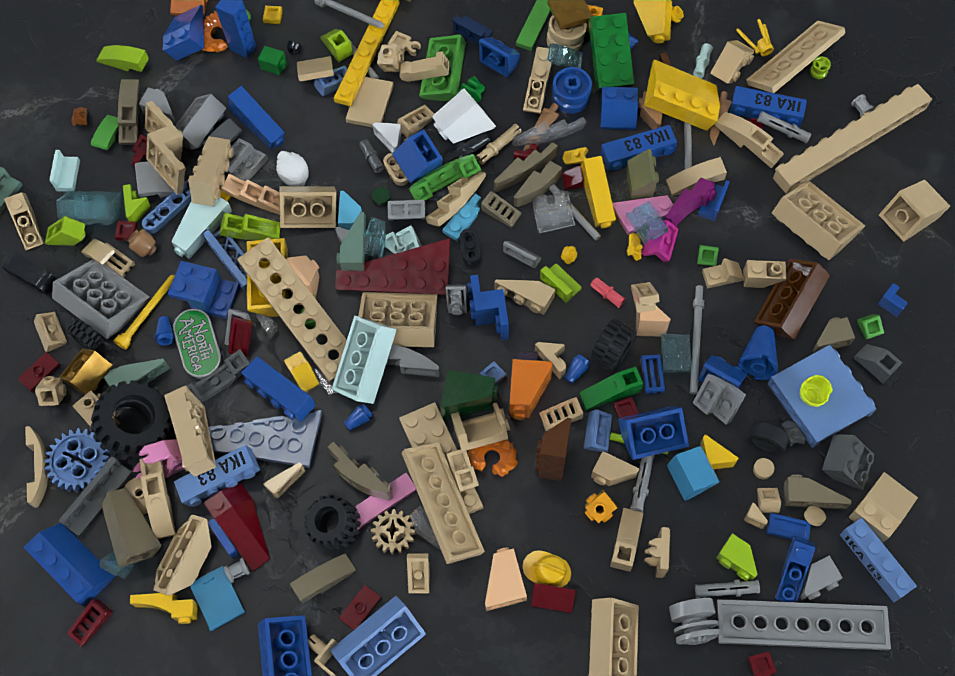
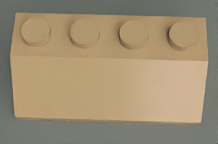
M612 597L592 600L589 676H637L639 605Z

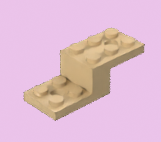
M153 101L147 102L145 129L149 134H147L146 159L178 195L183 192L186 171L184 164L181 162L183 134L163 114L160 107H157Z

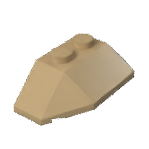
M191 515L188 521L176 532L156 571L154 591L169 596L193 585L212 547L207 519Z

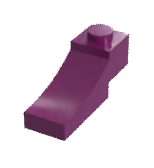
M700 178L691 191L684 189L665 216V219L677 227L692 211L701 206H707L716 196L714 182Z

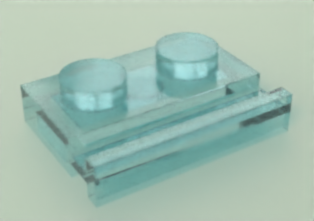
M650 201L634 208L632 212L626 213V218L644 244L650 239L653 240L668 232V227Z
M661 334L663 373H691L690 335Z

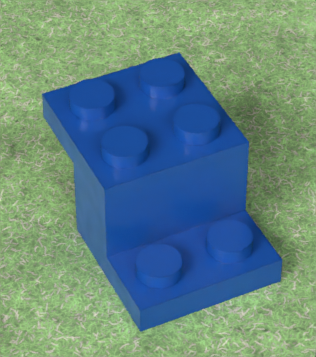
M181 261L168 295L171 298L187 301L191 309L202 310L208 315L228 319V311L233 307L240 285L236 282L221 279L217 269Z
M471 275V283H467L471 319H475L476 326L495 323L496 333L500 334L501 340L509 339V323L504 290L480 292L478 275Z

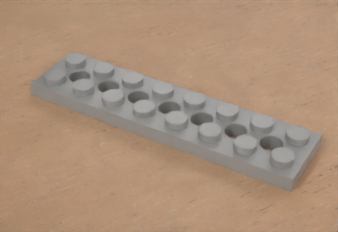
M744 600L716 601L717 629L721 633V636L717 637L718 644L867 650L891 649L887 606ZM741 617L744 620V627H736L733 619ZM755 618L764 619L766 623L765 628H757L754 623ZM778 618L786 621V629L782 630L776 626ZM799 619L807 622V630L798 628L797 621ZM820 620L828 622V631H822L819 628L818 623ZM841 621H846L850 624L849 632L841 630ZM862 622H868L871 625L872 631L870 633L862 630Z

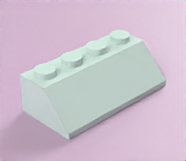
M354 315L332 390L355 401L374 404L397 329Z

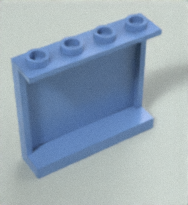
M831 345L777 373L768 382L769 387L792 420L796 422L812 448L863 417L871 416L876 410L874 401L865 394L861 383L854 379L850 368L844 365L839 353ZM814 375H821L828 379L833 390L828 402L819 407L808 406L802 401L799 394L801 384L807 378Z

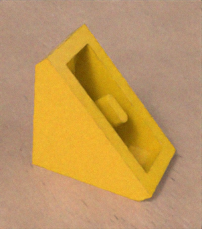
M705 434L700 445L712 468L734 467L739 458Z

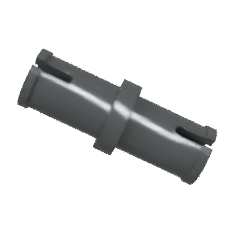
M368 139L362 140L359 143V147L365 155V160L370 163L375 173L382 172L384 165L379 159L378 152L373 149Z

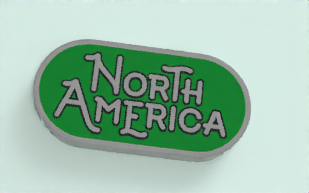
M188 309L180 313L174 321L173 331L183 367L190 376L203 379L218 369L222 363V356L209 316L199 309Z

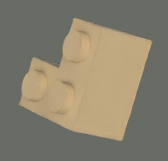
M738 40L728 41L710 74L727 84L733 83V81L736 82L741 74L739 72L741 67L749 65L753 60L754 55L752 54L755 50Z

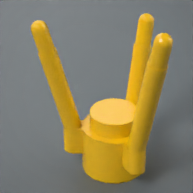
M760 19L757 22L763 38L757 42V46L739 28L736 29L740 36L755 50L756 54L760 53L761 56H767L774 51L766 25H762Z

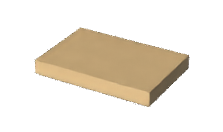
M365 77L351 107H349L346 123L372 128V124L375 122L382 123L394 83Z

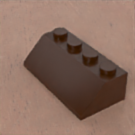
M790 258L786 264V280L774 285L754 323L759 326H769L776 335L794 340L830 274L818 262Z
M566 418L545 432L542 441L538 440L535 471H539L538 478L562 482L572 418Z

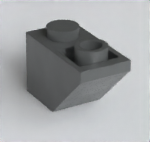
M866 344L853 357L883 384L903 363L887 349Z

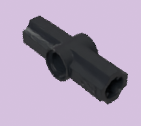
M483 132L470 137L466 141L457 142L453 150L442 157V165L467 155L474 154L476 156V153L490 143L488 135Z

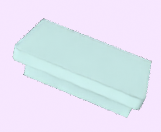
M55 150L50 182L56 191L74 192L80 160L78 157H64L60 150Z

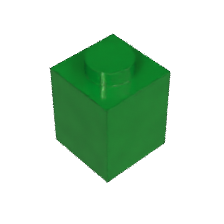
M264 46L258 58L261 70L280 75L287 66L284 51Z

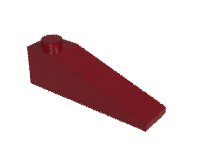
M242 484L221 490L204 502L253 572L270 560L254 501Z

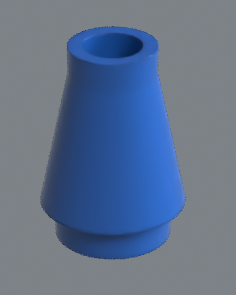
M161 316L158 318L155 340L159 345H169L173 342L174 334L169 318Z
M580 354L573 357L564 378L573 384L589 369L590 361Z
M363 403L361 406L358 405L343 423L351 431L370 421L373 414Z

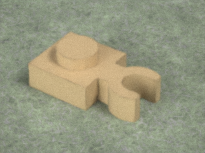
M398 31L394 33L388 45L390 43L398 45L403 52L408 51L412 56L417 55L416 50L413 48H421L419 42L412 41L410 36Z

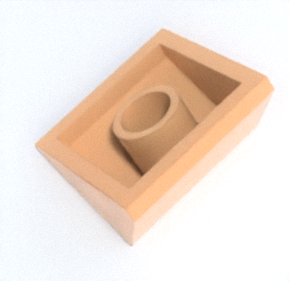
M657 306L654 311L641 313L636 311V336L664 337L671 319Z

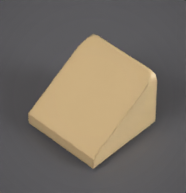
M757 488L759 510L762 513L780 512L781 499L778 488Z
M752 503L744 520L763 529L768 520L756 504Z

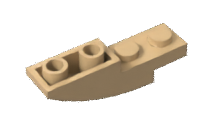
M536 48L523 111L541 114L550 78L554 49Z
M725 112L714 124L740 148L745 145L770 168L784 155L782 151L771 143L774 138L758 126L739 116Z
M139 459L142 472L140 477L152 531L157 539L174 536L176 532L162 461L148 464L143 463V459Z

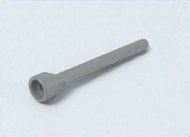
M314 0L315 4L320 7L329 6L380 29L384 26L383 22L333 0Z

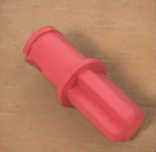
M595 278L590 285L603 295V299L607 298L618 308L626 300L625 297H622L613 290L614 287H609L599 278Z

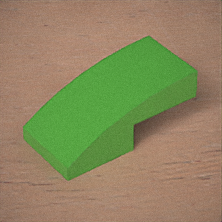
M107 115L103 119L92 138L91 146L108 150L116 141L115 134L119 131L118 117Z

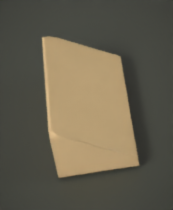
M55 312L36 314L34 324L45 352H50L67 344Z

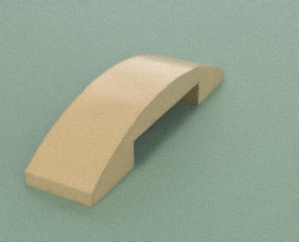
M30 426L25 427L26 446L34 451L35 482L27 483V503L36 508L42 502L47 489L49 478L47 475L49 472L44 469L48 466L44 460L48 459V455L40 436Z

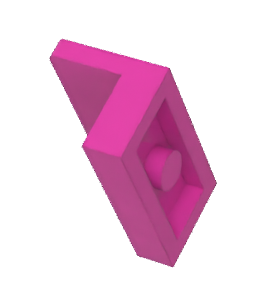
M669 220L651 223L642 255H656L663 262L670 261L679 229Z

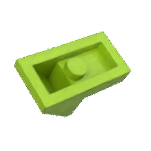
M130 184L123 185L126 217L129 222L137 223L151 205L146 197L138 198L137 191H134Z

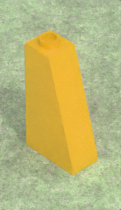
M602 156L583 159L581 164L583 185L595 227L601 226V229L611 227L616 221Z

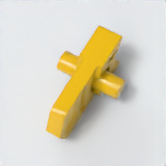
M583 147L565 151L562 159L566 165L581 164L583 159H587L586 153L588 149Z
M636 233L629 234L627 254L628 256L632 255L636 261L640 260L641 249L643 248L640 237Z

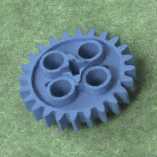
M78 428L75 434L72 430H69V436L62 433L61 440L55 438L56 445H49L53 450L52 452H46L50 458L44 460L48 464L44 469L50 472L47 477L52 479L51 482L53 484H58L60 489L65 487V490L70 492L73 488L76 493L80 487L84 490L110 459L107 456L110 451L108 449L103 451L100 448L101 442L95 441L93 437L95 432L90 434L88 429L82 432ZM78 444V448L72 451L73 446ZM67 452L76 459H81L86 464L91 465L92 468H88L84 466L82 463L74 461L69 456L63 455V453ZM91 453H95L93 458L88 459ZM67 461L66 466L61 468V464ZM80 470H84L81 476H77Z

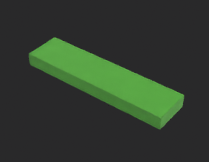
M548 0L536 1L516 41L517 47L529 51L533 50L551 13L547 4Z

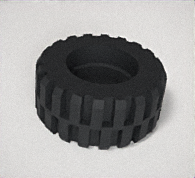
M131 380L129 384H126V381L118 383L117 387L114 384L108 387V390L100 395L91 417V432H95L93 437L96 442H101L100 448L103 451L108 449L110 451L109 455L113 457L116 454L120 455L122 460H126L127 457H131L132 460H138L140 457L139 453L144 446L165 440L172 420L167 403L165 404V396L163 394L159 395L157 388L153 387L151 389L147 387L148 383L142 382L141 385L137 384L135 380ZM122 407L137 408L148 417L150 427L147 431L140 434L126 433L116 426L113 420V413Z

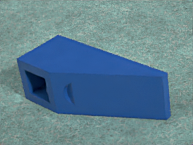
M793 535L777 588L776 600L797 603L815 551L814 542Z

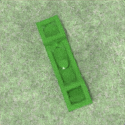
M474 154L467 155L431 171L414 183L409 190L415 200H427L433 196V192L463 176L466 179L481 171V168Z

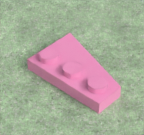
M668 195L612 203L614 213L627 235L635 233L653 222L664 219L674 205Z

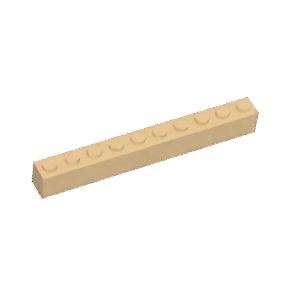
M919 84L912 88L907 87L902 94L894 95L885 104H879L874 111L866 112L857 121H851L846 128L838 129L829 138H823L818 145L810 146L803 154H797L788 163L780 164L775 169L776 172L773 179L788 194L806 181L813 179L927 109L932 98Z

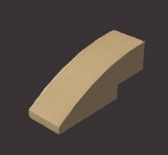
M721 157L687 168L666 179V183L671 196L681 194L684 189L691 191L700 178L711 182L725 180L727 171Z

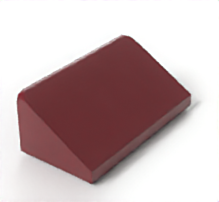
M534 583L531 606L572 613L576 590Z

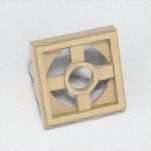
M666 527L661 528L657 538L649 541L648 545L655 547L645 550V553L652 555V557L645 558L644 561L650 566H656V578H663L669 569L670 529Z

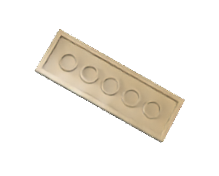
M821 21L815 22L747 78V84L775 93L845 34V28Z
M435 402L399 417L412 448L439 442L446 461L445 454L457 451ZM475 487L460 492L469 514L483 509Z
M439 442L404 449L402 456L446 563H453L484 553L483 546Z

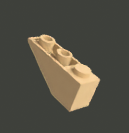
M21 192L4 198L25 250L44 244L26 193Z
M495 280V290L503 289L504 296L512 298L519 305L523 304L529 307L532 312L544 315L555 298V289L540 281Z
M623 508L610 567L631 571L643 512Z

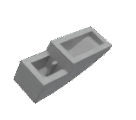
M392 344L386 365L400 366L401 373L440 376L439 366L430 359L411 349Z

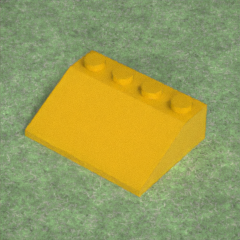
M653 60L644 106L707 131L718 121L720 110L717 86L660 61Z

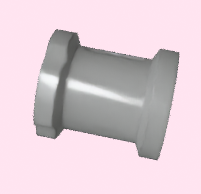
M864 94L859 95L851 102V105L859 111L860 117L866 112H872L875 109L873 105L868 103Z
M244 558L230 566H224L230 583H233L236 578L250 574Z

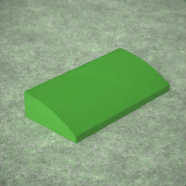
M462 35L430 38L426 58L436 57L437 52L443 51L449 60V75L422 79L420 98L450 101L458 94L466 41Z

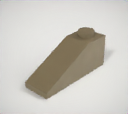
M791 475L784 482L785 506H817L819 508L847 509L851 505L850 499L810 478H802V475Z

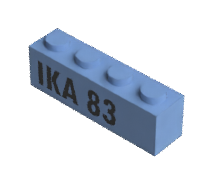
M244 445L215 460L216 468L196 477L189 473L174 481L181 502L187 506H197L202 503V500L208 497L211 498L219 491L234 487L238 484L237 482L255 476V473L260 471V467L253 450Z
M862 517L840 534L893 603L917 587Z

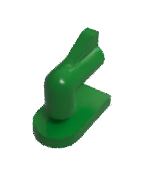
M473 76L468 80L467 85L464 83L461 85L459 92L465 89L478 103L482 98L481 94L484 92L485 86Z

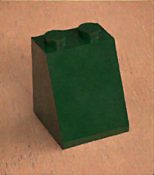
M448 370L440 406L443 420L452 419L451 414L457 412L462 417L492 410L493 403H497L499 393L498 385H495V378Z

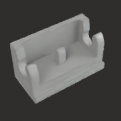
M425 200L388 201V220H425Z

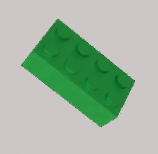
M626 13L590 17L588 24L596 91H602V87H632L634 85Z

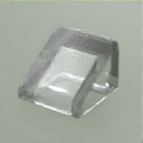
M257 314L256 317L269 339H271L277 330L274 320Z

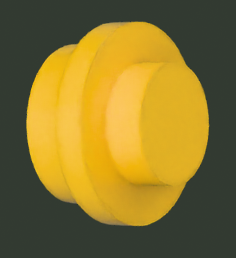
M672 6L671 21L679 23L684 17L683 11L679 6Z
M566 246L562 251L561 259L566 264L574 262L577 258L576 247Z

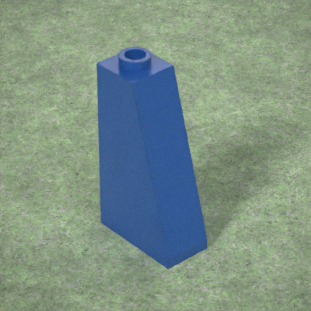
M242 86L228 96V110L270 149L275 146L279 147L284 142L285 132Z

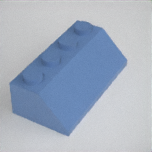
M395 596L331 648L330 651L349 676H377L425 636L426 633L405 604Z

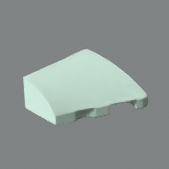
M411 225L396 234L391 232L378 239L382 245L394 254L422 246Z

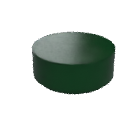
M384 187L376 188L372 192L374 204L377 206L387 205L388 201H390V192Z

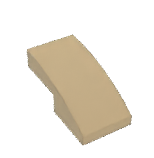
M93 239L81 251L86 257L92 258L97 264L101 265L115 253L111 247L97 239Z
M460 449L445 454L459 492L479 486L467 451H461Z

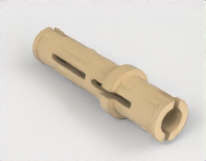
M513 124L511 128L494 142L488 143L486 148L476 155L477 160L480 158L478 162L483 165L492 156L499 154V150L522 133L521 128L516 130L519 126Z

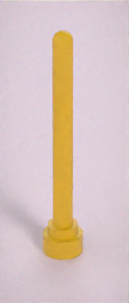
M170 275L127 331L114 339L116 345L124 350L130 346L132 335L169 290L175 275Z

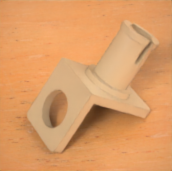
M315 634L310 636L315 644L308 639V646L318 654L314 662L330 676H336L324 665L333 655L330 649L338 644L337 641L331 639L326 645Z

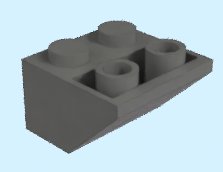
M833 434L822 470L833 480L859 490H864L871 464L874 461V453L855 435Z

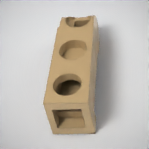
M443 51L437 52L436 57L413 62L406 61L400 65V78L407 82L449 75V60Z

